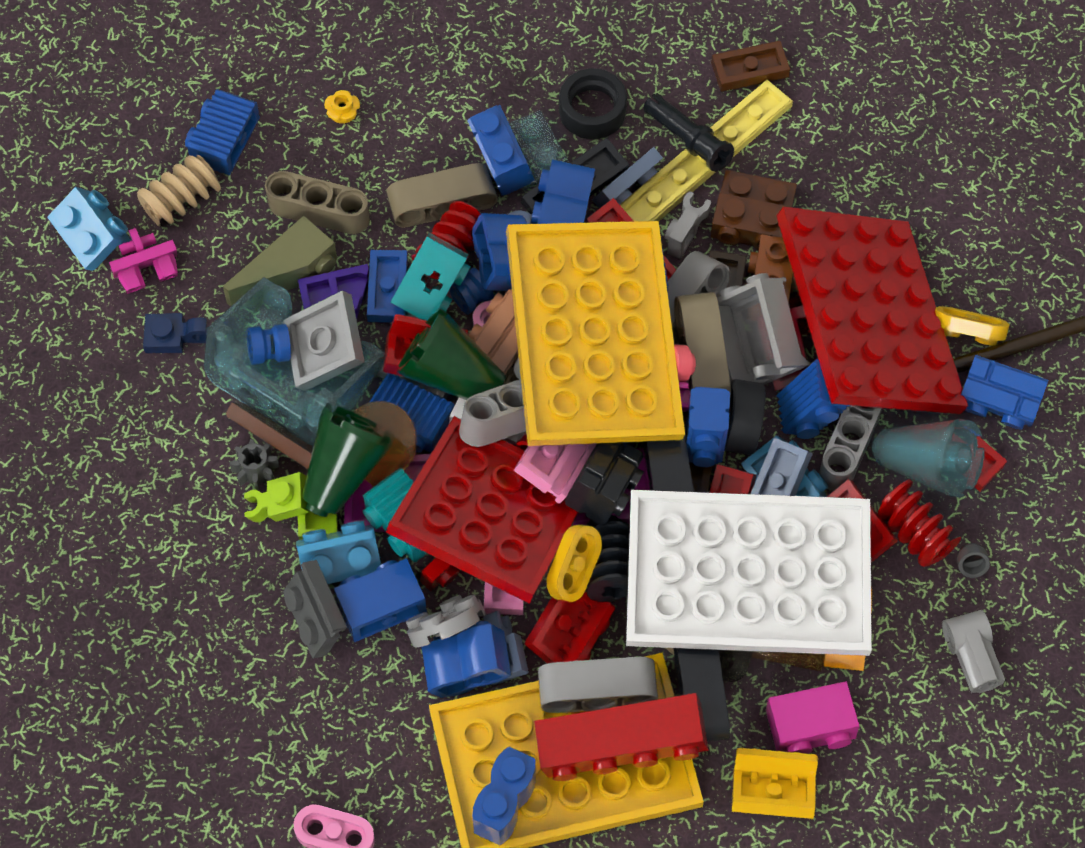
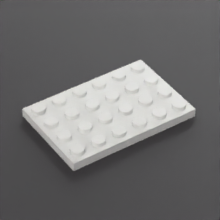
M631 490L626 646L870 656L872 651L870 499Z

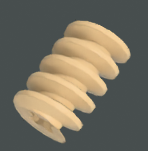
M200 155L196 157L187 156L184 160L185 166L182 164L174 165L172 168L173 174L164 172L161 175V182L152 180L149 183V190L145 188L138 190L137 197L140 204L157 226H161L159 220L162 218L169 224H173L174 219L171 213L173 210L181 216L186 215L183 206L185 202L196 208L198 206L195 198L196 194H199L205 200L209 199L210 196L206 187L210 186L217 192L221 190L213 169Z

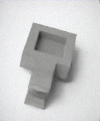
M691 191L683 198V214L680 219L674 218L665 234V239L668 240L667 254L681 260L696 235L699 224L710 213L711 201L708 199L700 208L691 206L694 193Z

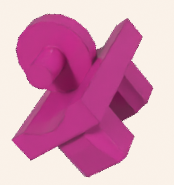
M136 228L128 230L131 241L118 245L122 255L136 251V253L109 262L114 279H119L127 294L146 287L140 272L143 268L153 265L159 282L178 276L175 259L177 257V249L173 240L144 250V247L157 243L155 236L151 233L139 237Z

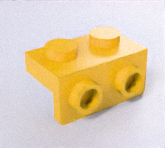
M737 748L733 771L732 812L814 819L818 756L799 752Z

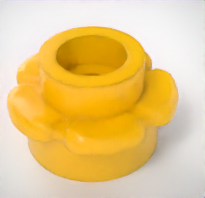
M340 90L336 91L333 96H328L324 106L328 110L327 115L329 118L343 124L352 121L356 117L357 109L360 108V102L349 91Z

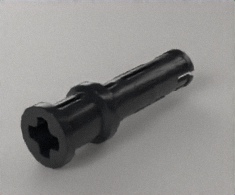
M658 93L652 95V98L658 103H655L650 97L646 100L644 112L685 142L687 151L691 155L700 156L705 160L707 167L711 171H721L731 162L734 155L733 145L728 141H721L714 136V131L709 126L697 125Z

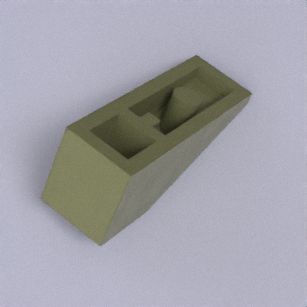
M303 216L223 285L227 304L230 307H236L299 287L298 279L330 272L337 260L335 242Z

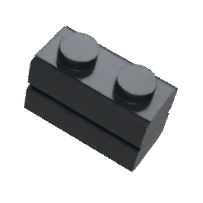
M623 442L597 443L567 495L565 505L579 513H586V517L600 525L606 524L612 513L619 517L631 497L624 493L626 488L630 491L634 490L644 473L643 470L638 468L644 457L643 452L629 444L624 445Z

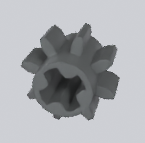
M250 439L249 444L242 448L235 447L238 460L231 461L230 467L232 472L238 473L237 479L240 486L248 482L254 484L255 489L259 490L261 483L274 479L271 469L279 467V461L277 456H271L270 444L266 443L264 446L256 444L253 439Z

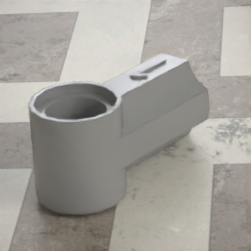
M978 610L943 620L942 630L945 641L949 642L947 643L949 651L953 655H957L971 693L986 692L1002 685L1005 678L992 647V630L984 611Z

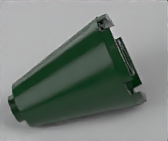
M438 308L425 322L431 328L426 327L421 334L418 333L399 363L400 368L397 370L399 374L406 378L464 400L473 395L504 385L505 383L503 382L506 378L502 370L455 320L441 308Z
M326 404L321 411L302 498L308 502L306 508L322 517H327L329 513L337 514L392 447L395 436L387 429L382 436L374 431L377 425L376 422L340 406H337L335 412H333L331 405Z

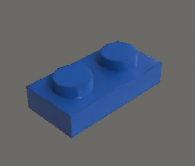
M370 250L367 303L368 322H392L396 314L405 316L406 311L391 303V300L407 273V250Z

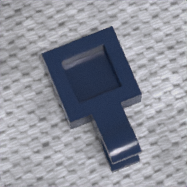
M183 313L145 314L143 339L145 353H183L184 343H210V327H207L206 318H192L185 322Z

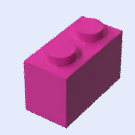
M847 681L768 698L766 714L776 751L809 754L813 751L812 748L828 745L829 749H839L851 744L852 739H856L860 726Z

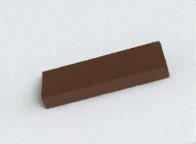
M231 403L225 413L228 418L305 468H309L313 446L248 404Z

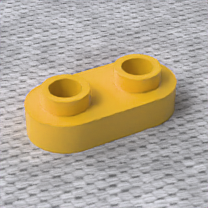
M939 306L935 309V314L941 322V328L944 329L945 336L960 337V334L975 336V341L991 346L996 345L998 341L1006 340L1010 324L1002 319L952 307Z
M573 525L564 533L547 575V589L554 599L574 602L584 594L602 549L601 536L594 527Z

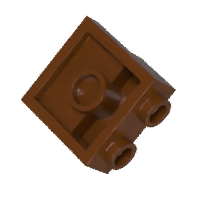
M726 170L712 222L711 238H716L728 245H735L737 243L751 245L759 250L761 235L783 238L776 215L782 207H793L797 184Z

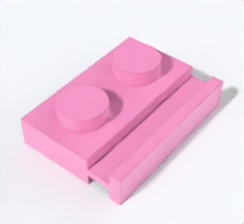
M596 443L528 446L513 471L542 492L546 493L548 491L556 497L554 501L560 504L567 497Z

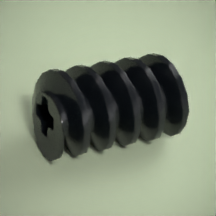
M613 515L603 525L590 519L587 526L594 527L599 532L602 540V549L588 583L587 595L591 600L597 602H613L622 597H627L630 524L622 522L620 518Z

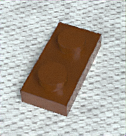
M781 41L712 55L711 64L721 92L760 84L766 80L774 81L790 76V67Z

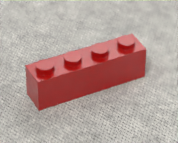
M696 693L534 721L540 769L548 778L553 777L554 781L572 780L577 778V773L593 770L594 774H609L617 771V766L632 763L634 767L638 768L650 767L658 764V759L673 756L677 761L691 760L699 756L698 752L708 751L702 706Z

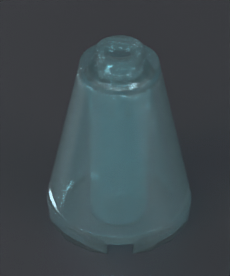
M964 419L885 428L875 437L872 444V453L880 466L945 495L960 498L965 496L962 493L965 489L972 490L975 487L982 472L984 462V448H978L976 437H982L981 430L975 422Z

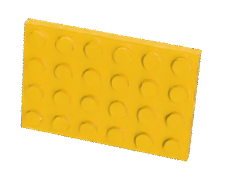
M659 221L508 225L506 237L528 446L682 440L685 436Z
M663 652L645 656L653 659L655 663L658 699L675 697ZM539 680L429 705L461 848H529L703 807L704 801L692 759L677 761L674 759V756L658 759V764L643 768L634 767L633 763L617 766V771L609 774H594L593 770L577 773V778L568 781H554L553 777L548 778L540 769L534 721L588 711L564 713L543 711L540 705ZM511 747L535 758L536 783L529 800L518 809V821L512 835L502 845H498L474 834L472 812L477 796L485 786L491 783V771L495 760L503 750Z

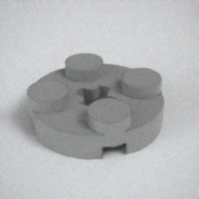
M458 595L440 603L441 611L428 615L427 612L408 619L406 621L408 627L407 634L413 647L429 645L428 636L435 635V637H440L443 640L479 622V616L486 615L480 599H477L475 595L462 599L461 595Z

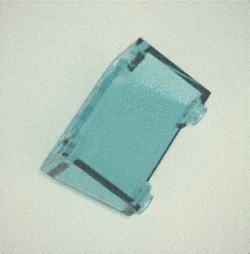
M263 277L207 328L204 370L207 377L217 387L240 402L248 404L303 441L314 446L319 419L324 406L330 404L333 412H335L337 406L352 411L382 369L385 353L374 344L361 341L365 363L306 391L295 387L291 360L288 362H277L275 359L266 360L263 364L251 365L247 348V328L260 326L263 330L271 329L276 324H284L283 320L292 314L291 297L287 290Z

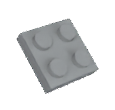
M340 291L283 320L284 324L288 327L290 336V360L296 388L306 391L365 363L351 294Z

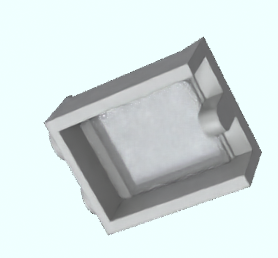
M761 273L748 277L746 279L747 284L744 286H732L720 291L721 296L717 300L730 385L734 379L758 382L765 385L810 365L800 351L783 285L786 282V278H769L768 273Z

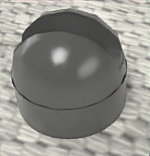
M968 543L962 546L957 554L959 570L966 577H980L990 567V560L986 550L977 543Z

